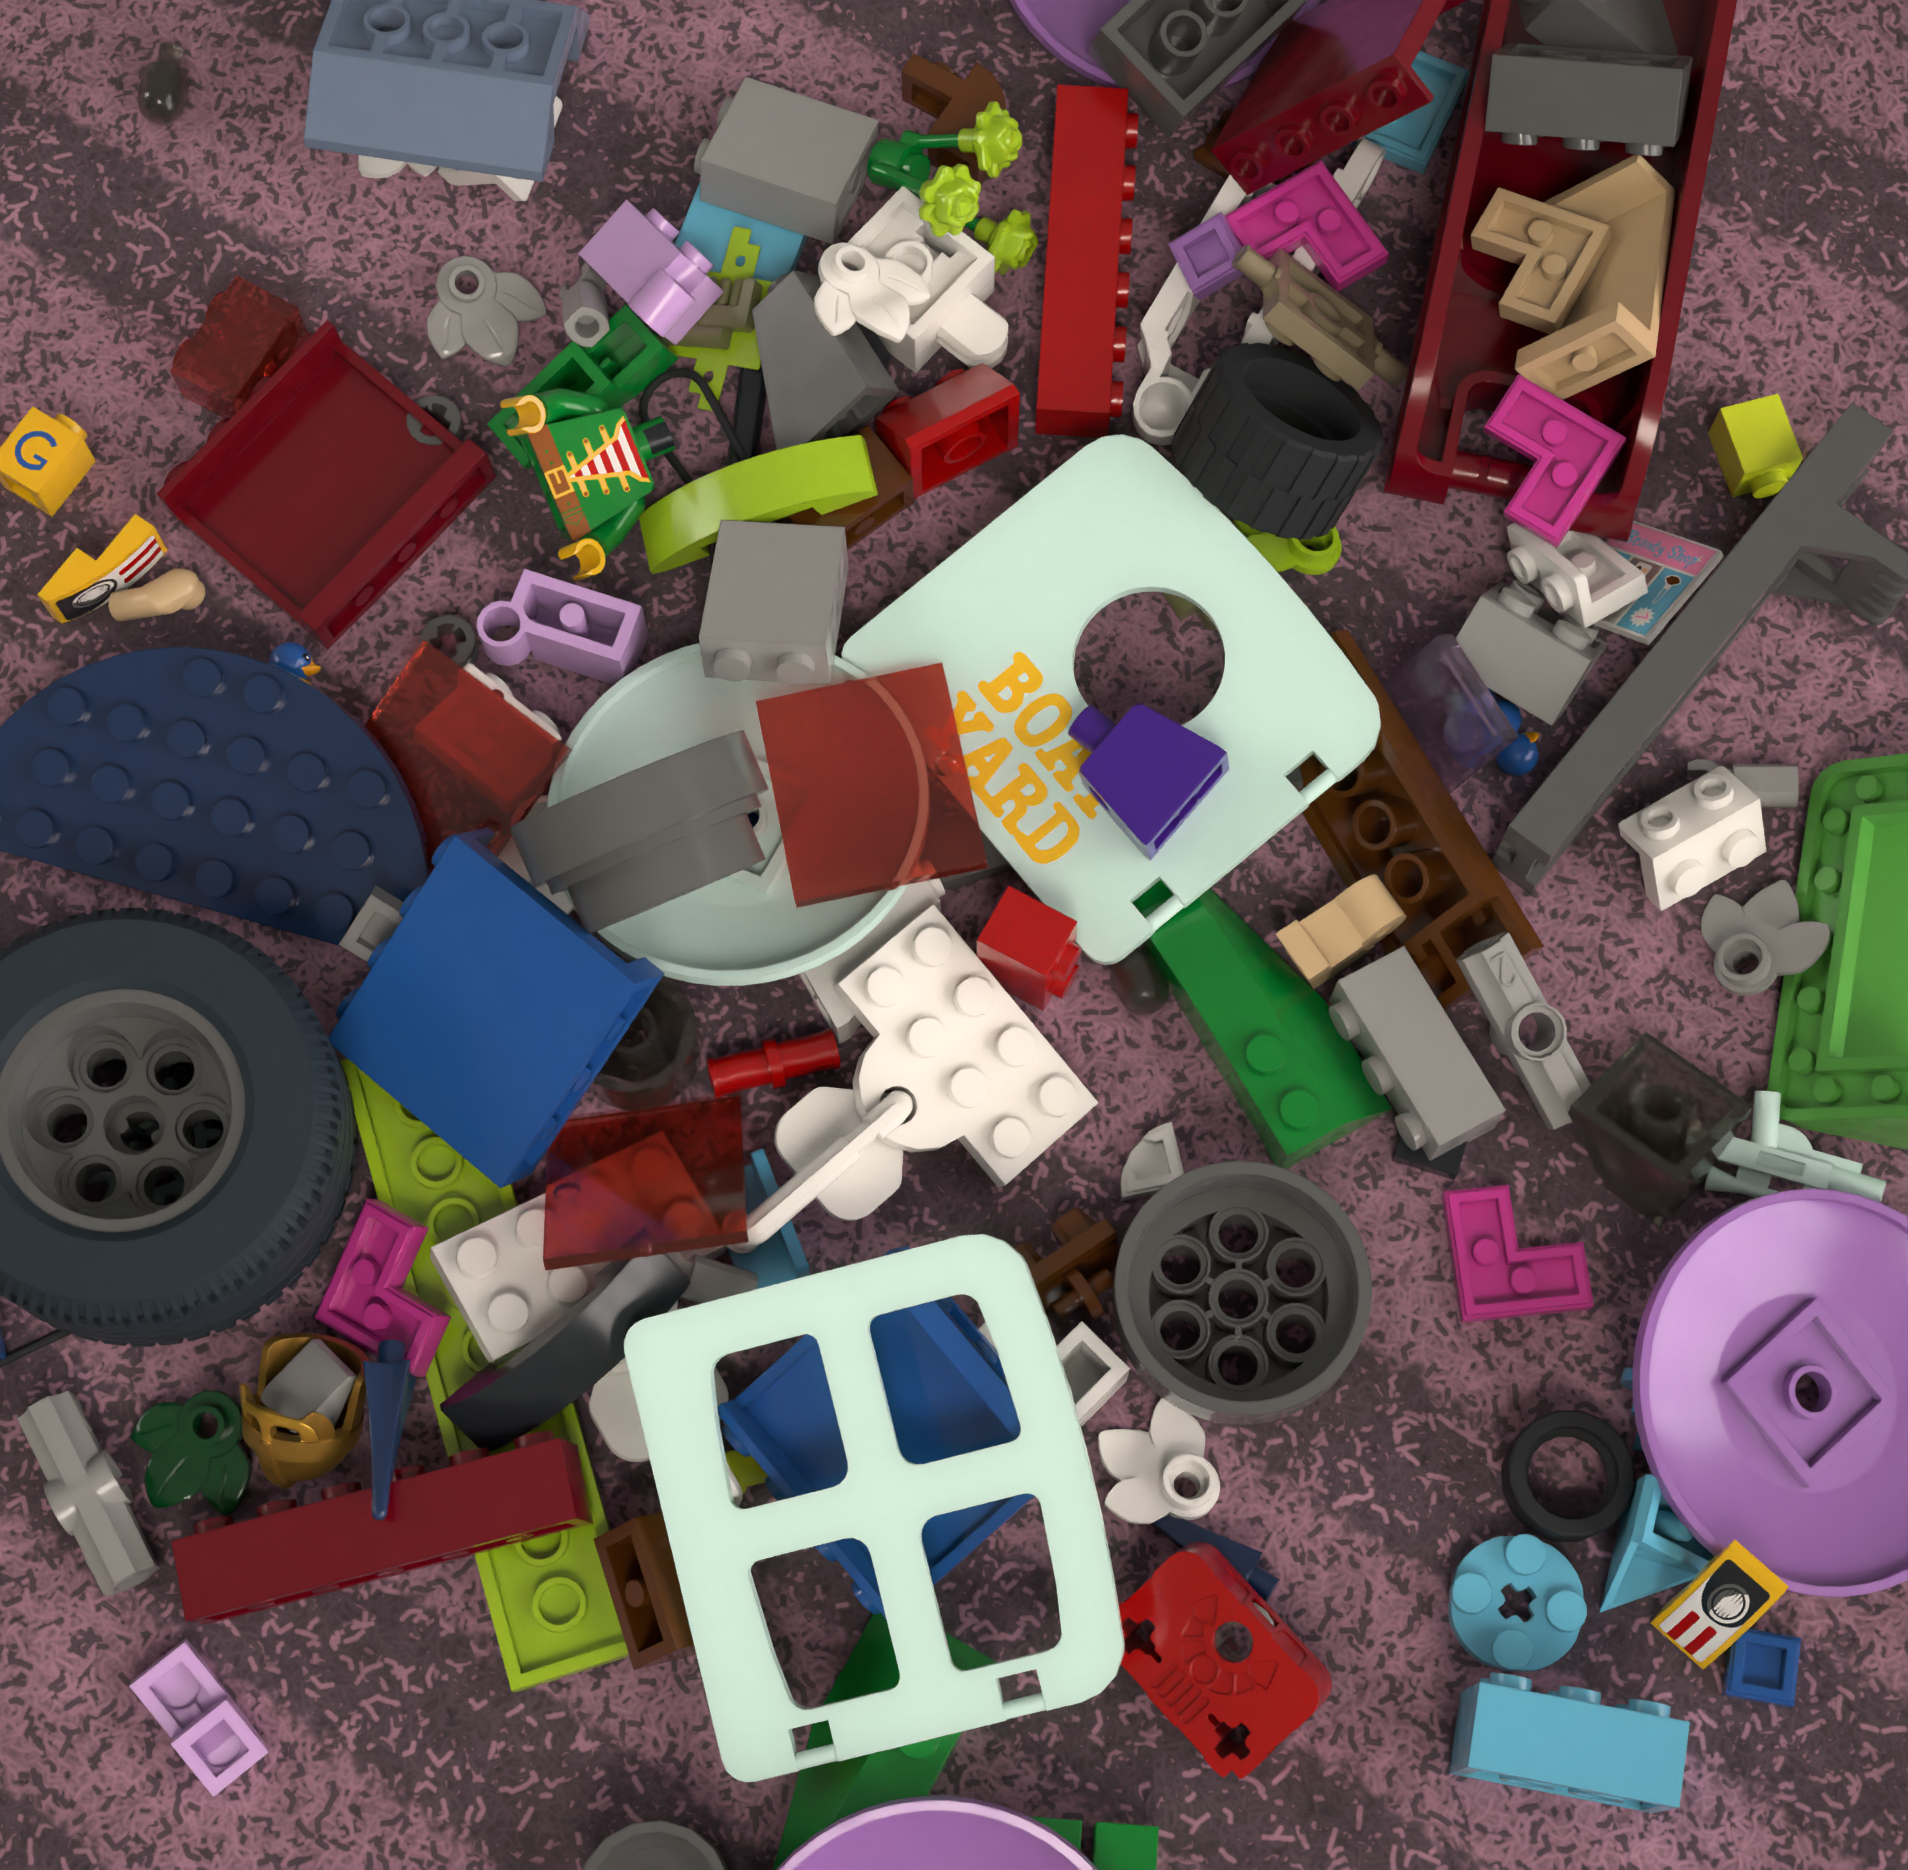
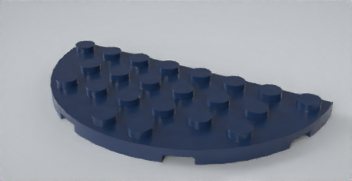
M189 647L144 649L115 655L84 666L53 682L30 698L0 727V851L340 946L339 943L375 886L380 887L404 902L415 889L424 885L430 876L425 844H428L416 804L402 775L383 746L358 718L352 717L336 701L320 691L319 687L282 667L268 662L220 650Z

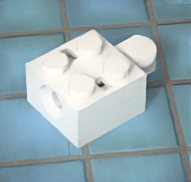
M902 186L848 243L863 247L874 258L893 259L909 266L926 283L930 297L925 303L909 305V323L905 336L900 343H895L878 334L877 336L888 352L914 373H917L941 347L969 368L984 363L992 369L1001 363L1008 346V323L1006 319L984 303L994 292L995 256L963 232L955 236L947 232L940 238L933 235L929 223L919 217V209L924 202Z

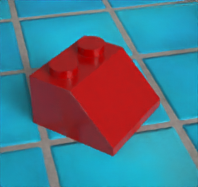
M981 363L967 371L964 369L953 370L939 379L934 388L914 398L911 396L898 398L887 405L881 415L876 417V434L912 476L914 499L1017 447L1020 393L1014 383L984 363Z

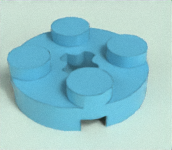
M1530 1534L1499 1536L1475 1547L1456 1567L1449 1589V1622L1461 1646L1478 1662L1505 1672H1534L1559 1660L1575 1643L1580 1628L1587 1616V1606L1583 1598V1587L1571 1563L1553 1546L1540 1541L1537 1537ZM1507 1584L1516 1592L1526 1589L1531 1594L1533 1600L1528 1604L1527 1608L1532 1616L1528 1621L1523 1623L1517 1615L1510 1616L1507 1619L1501 1615L1498 1608L1506 1601L1501 1590Z

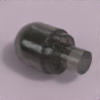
M171 42L160 44L157 62L149 63L146 70L142 72L137 103L141 114L148 121L156 125H169L176 122L184 112L188 95V74L180 68L184 49Z
M1137 947L1124 959L1110 965L1109 969L1112 973L1110 979L1127 1010L1137 1015H1151L1158 1012L1166 1004L1169 997V983L1156 956L1152 955L1150 949H1139Z

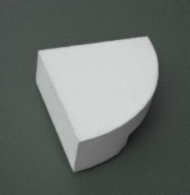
M1172 1122L1160 1125L1149 1131L1130 1152L1121 1176L1122 1201L1154 1195L1167 1183L1184 1174Z

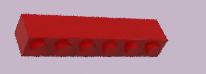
M1057 84L1035 434L1101 438L1108 436L1109 417L1121 418L1124 381H1112L1113 362H1125L1127 326H1115L1116 308H1128L1130 272L1118 271L1119 254L1131 255L1133 218H1121L1122 201H1134L1136 165H1124L1125 149H1137L1139 113L1127 112L1129 88Z

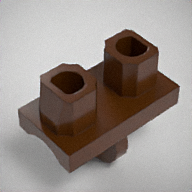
M1075 1207L1059 1217L1051 1227L1056 1241L1061 1246L1059 1249L1043 1259L1030 1242L1020 1243L1014 1249L1023 1256L1028 1264L1046 1315L1054 1311L1057 1317L1062 1320L1078 1308H1081L1091 1321H1095L1104 1315L1103 1307L1097 1296L1113 1286V1277L1110 1273L1115 1270L1120 1249L1116 1242L1118 1236L1106 1218L1096 1223L1080 1208Z

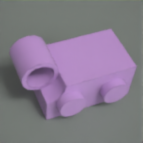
M626 199L578 254L627 302V305L660 336L666 337L676 346L724 291L707 275L714 265L689 241H686L680 248L673 242L680 232L655 208H652L645 216Z
M527 569L523 570L511 602L497 601L490 603L479 614L476 625L485 653L491 661L499 665L511 666L519 664L527 658L532 650L535 660L613 685L635 670L649 635L642 606ZM515 626L519 628L517 634L510 640L495 641L491 639L493 633L500 627Z

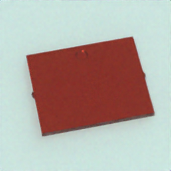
M426 640L422 641L365 724V727L383 746L397 767L416 804L428 844H425L430 874L435 868L431 863L435 851L445 839L455 833L461 834L486 827L494 832V835L486 848L498 857L512 837L509 828L525 819L551 782L553 774L565 762L573 750L504 699V694L501 690H492Z
M943 663L855 681L846 680L841 684L756 701L796 908L885 889L895 890L898 886L988 868Z
M740 1096L568 1119L547 1150L543 1244L545 1270L749 1242L743 1116Z

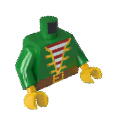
M555 388L535 395L503 399L500 403L501 408L514 407L519 415L518 425L516 428L507 429V434L509 436H519L561 537L570 541L580 538V541L560 548L558 551L560 560L573 555L578 557L581 568L579 573L572 577L575 582L600 573L605 566V558L624 541L645 510V495L655 489L646 462L675 449L667 424L661 416H658L631 428L622 407H608L607 403L596 394L563 388Z

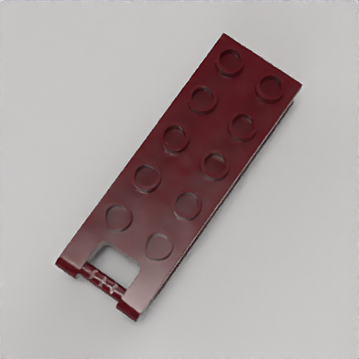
M1483 0L1383 493L1444 505L1448 488L1511 501L1533 465L1457 450L1464 413L1471 409L1494 412L1517 375H1521L1515 370L1517 350L1550 334L1500 317L1499 302L1520 265L1472 249L1471 234L1498 187L1540 202H1545L1634 155L1624 152L1625 143L1600 142L1599 150H1574L1562 147L1563 137L1544 136L1538 137L1536 145H1514L1500 142L1501 132L1485 131L1492 55L1508 42L1544 45L1524 29L1517 0ZM1663 0L1678 55L1693 56L1684 132L1674 147L1667 146L1663 148L1662 155H1641L1676 189L1656 356L1563 400L1626 437L1625 445L1569 531L1627 542L1631 534L1634 513L1652 454L1670 376L1737 0Z

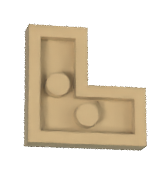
M1500 187L1496 190L1471 234L1472 249L1520 265L1499 302L1500 317L1547 334H1552L1561 329L1611 240L1610 225Z

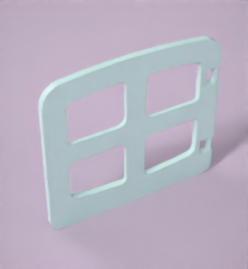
M987 1234L962 1235L645 1318L634 1323L627 1331L624 1340L627 1366L721 1760L726 1771L733 1778L743 1782H756L830 1762L847 1760L1003 1722L1011 1718L1081 1703L1100 1694L1117 1675L1124 1655L1125 1643L1106 1531L1086 1444L1069 1383L1030 1269L1023 1256L1008 1242ZM965 1294L978 1302L1001 1361L1020 1422L1021 1431L1017 1439L1012 1442L925 1464H914L902 1456L898 1446L870 1333V1324L878 1315ZM804 1334L811 1335L817 1340L820 1347L848 1461L846 1477L840 1484L831 1488L752 1508H740L734 1504L720 1429L714 1377L716 1364L722 1357L731 1353ZM1020 1494H1032L1038 1498L1041 1504L1053 1565L1062 1632L1060 1641L1049 1650L968 1670L959 1669L951 1659L922 1542L924 1524L930 1518L937 1515ZM845 1538H855L862 1541L871 1554L900 1672V1680L894 1688L817 1707H805L799 1705L793 1699L777 1659L753 1581L751 1568L758 1560ZM1036 1669L1042 1693L1004 1702L998 1678ZM828 1720L833 1744L797 1752L792 1729Z

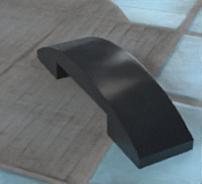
M647 1232L595 1275L598 1287L501 1368L498 1369L490 1362L440 1404L441 1411L478 1448H489L490 1452L499 1449L535 1429L571 1404L625 1358L624 1340L627 1331L634 1323L645 1318L667 1313L691 1283L689 1277Z

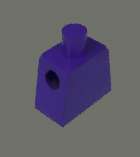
M1140 703L1133 705L1118 724H1115L1093 705H1089L1078 715L1068 731V735L1091 753L1079 769L1082 784L1139 851L1150 861L1229 770L1227 752L1221 747Z

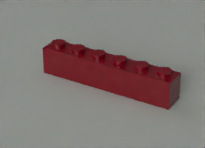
M541 1431L514 1439V1450L490 1456L489 1448H478L456 1453L449 1457L450 1467L426 1473L424 1465L395 1469L391 1481L388 1513L384 1520H375L371 1514L372 1487L362 1490L360 1482H351L321 1490L322 1501L298 1507L296 1499L280 1500L261 1505L256 1508L258 1518L236 1524L234 1523L233 1516L216 1517L193 1524L194 1535L171 1541L185 1621L212 1624L594 1524L578 1446L562 1438L555 1439L553 1431Z

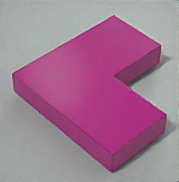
M1321 160L1225 216L1241 247L1249 244L1253 250L1268 261L1279 248L1289 254L1303 246L1331 287L1338 292L1386 264L1389 256L1388 251Z
M1519 374L1484 426L1486 434L1535 462L1504 510V517L1555 548H1558L1626 443V437Z
M1509 1185L1443 1192L1441 1196L1461 1323L1591 1310L1594 1304L1583 1242L1518 1248Z
M367 1198L314 1318L375 1355H378V1344L383 1340L403 1342L405 1344L404 1360H411L409 1372L415 1377H425L451 1319L450 1315L402 1288L428 1231V1227L381 1200Z

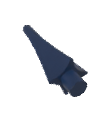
M383 1340L379 1342L377 1362L363 1361L371 1440V1514L375 1520H384L388 1513L391 1481L397 1451L417 1377L409 1372L411 1360H404L405 1344L398 1340Z
M1170 1515L1151 1523L1154 1528L1180 1549L1197 1541L1213 1545L1265 1602L1270 1599L1280 1582L1279 1578L1259 1566L1262 1562L1260 1557L1263 1552L1218 1535L1185 1519L1175 1518Z

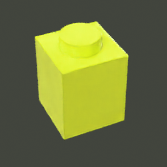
M1779 394L1720 408L1708 432L1732 497L1752 493L1754 498L1761 499L1779 493L1796 472L1803 459Z

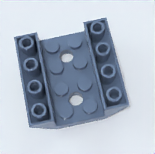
M332 0L313 50L304 132L305 147L543 182L555 142L553 104L566 61L579 62L589 28L590 14L577 6L538 0Z

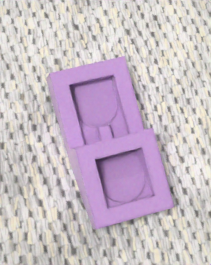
M187 1638L133 1679L129 1685L172 1738V1747L213 1797L269 1752L268 1747Z

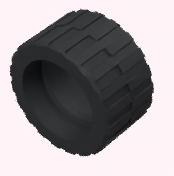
M1264 343L1234 344L1233 347H1226L1216 358L1174 433L1172 450L1176 455L1174 458L1179 469L1184 472L1191 485L1196 487L1208 502L1224 511L1226 515L1260 532H1267L1276 537L1286 539L1297 538L1298 540L1312 539L1313 537H1322L1328 534L1330 529L1334 528L1379 455L1384 439L1379 420L1376 419L1374 411L1369 404L1360 397L1353 387L1344 381H1334L1324 375L1317 368L1313 360L1282 347L1269 346Z

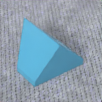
M1645 1474L1635 1481V1488L1627 1510L1621 1516L1599 1613L1693 1580L1705 1564L1714 1557L1680 1522L1661 1493L1657 1479L1651 1474Z

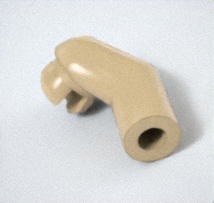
M174 568L142 587L112 592L109 597V610L112 617L119 622L172 614L181 608L183 610H192L198 607L204 600L205 586L198 580L196 573L193 571Z

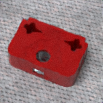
M1197 1541L1188 1544L1170 1556L1152 1573L1153 1576L1119 1605L1125 1643L1121 1665L1147 1693V1697L1174 1727L1177 1726L1204 1756L1203 1759L1216 1773L1225 1778L1233 1771L1239 1779H1242L1249 1775L1294 1730H1297L1326 1701L1331 1693L1332 1680L1330 1673L1321 1661L1219 1550L1210 1543ZM1148 1619L1156 1629L1152 1631L1150 1638L1144 1642L1138 1637L1136 1631L1140 1628L1141 1622ZM1243 1624L1251 1633L1247 1641L1249 1646L1244 1644L1238 1648L1229 1639L1233 1633L1231 1626L1237 1628ZM1242 1723L1248 1728L1250 1734L1246 1740L1241 1741L1237 1745L1228 1734L1232 1732L1233 1728Z

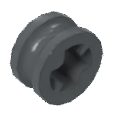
M439 395L426 396L415 402L434 419L435 413L444 414L446 425L449 428L448 431L459 438L461 433V414L455 403ZM407 414V428L415 440L429 446L442 444L437 437L424 435L420 432L422 425Z
M442 615L431 620L423 628L420 636V648L428 666L437 674L457 676L468 663L474 665L479 654L478 641L471 625L462 617ZM446 634H454L457 642L463 637L466 639L465 642L457 645L458 654L453 657L446 658L442 649L437 654L433 652V650L442 646L441 637Z

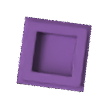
M1221 212L1168 243L1193 295L1199 300L1244 275L1238 269L1232 267V261L1242 247L1228 219Z

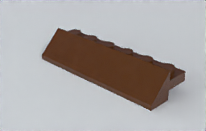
M1348 630L1334 631L1330 634V637L1342 650L1378 702L1381 729L1376 746L1367 758L1342 780L1334 783L1312 801L1302 814L1347 888L1359 880L1375 874L1399 904L1407 917L1394 931L1381 939L1380 943L1387 954L1405 946L1442 1008L1446 1011L1474 996L1455 960L1465 950L1501 932H1509L1524 961L1543 948L1544 945ZM1314 755L1299 765L1303 778V788L1327 770Z

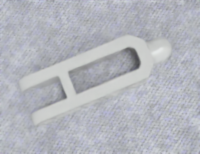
M1364 137L1358 139L1353 155L1344 170L1337 168L1333 175L1356 209L1371 186L1386 153V148ZM1229 175L1200 224L1220 212L1226 216L1277 185L1270 183L1246 195L1233 177ZM1303 246L1295 250L1292 257L1318 276L1320 270ZM1176 263L1140 323V337L1142 338L1137 345V352L1145 378L1138 388L1133 402L1132 421L1137 433L1145 441L1160 446L1172 444L1176 429L1210 369L1204 370L1200 379L1171 365V349L1200 302L1193 295L1178 263ZM1263 307L1259 314L1252 312L1246 323L1241 343H1264L1276 347L1279 340L1270 333L1265 325Z

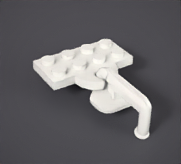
M932 904L833 987V990L874 1038L858 1059L852 1081L853 1090L834 1087L815 1088L779 1119L774 1133L775 1146L780 1157L795 1175L749 1215H736L730 1218L723 1230L724 1242L733 1252L740 1254L749 1253L755 1250L759 1244L768 1240L814 1199L834 1218L843 1221L861 1219L873 1212L899 1188L902 1181L903 1150L911 1153L937 1150L956 1139L961 1142L996 1186L1000 1188L1008 1184L1097 1105L1098 1101L937 907ZM885 1090H895L890 1093H884Z
M662 1137L431 1247L430 1259L488 1363L492 1362L497 1367L513 1358L598 1287L595 1275L646 1232L654 1241H664L674 1245L680 1251L683 1259L689 1260L693 1254L715 1259L725 1254L727 1245L665 1137ZM678 1300L668 1312L677 1310ZM625 1357L594 1384L588 1410L605 1443L616 1456L631 1462H642L650 1460ZM715 1367L714 1377L718 1407L721 1403L728 1401V1390ZM727 1463L734 1504L739 1507L743 1499V1492Z

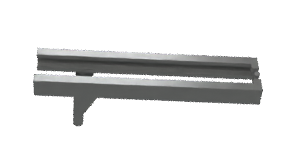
M1853 402L1848 406L1509 824L1499 845L1500 848L1492 859V863L1500 873L1528 894H1532L1772 594L1843 605L1874 626L1882 625L1887 620L1908 589V553L1844 509L1843 506L1865 479L1869 472L1866 468L1884 447L1893 433L1892 429ZM1817 554L1850 560L1841 572Z

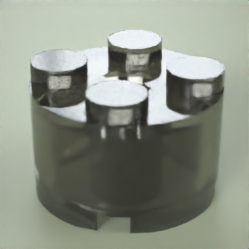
M663 976L622 1037L624 1039H633L636 1031L639 1030L644 1031L646 1040L637 1041L634 1047H625L621 1039L588 1088L595 1097L612 1107L629 1111H644L670 1105L688 1087L698 1070L702 1053V1040L692 1005L674 980Z

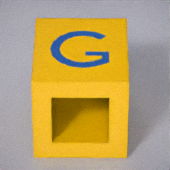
M32 406L0 447L1 484L4 488L53 517L96 462L85 443V439L88 437L87 433L76 422L61 413H57L53 419Z

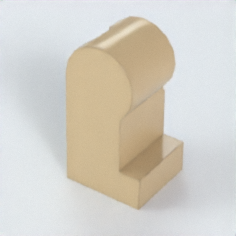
M1373 874L1354 883L1335 899L1300 922L1295 920L1275 934L1305 979L1315 989L1375 947L1374 944L1402 924L1407 915L1379 877Z

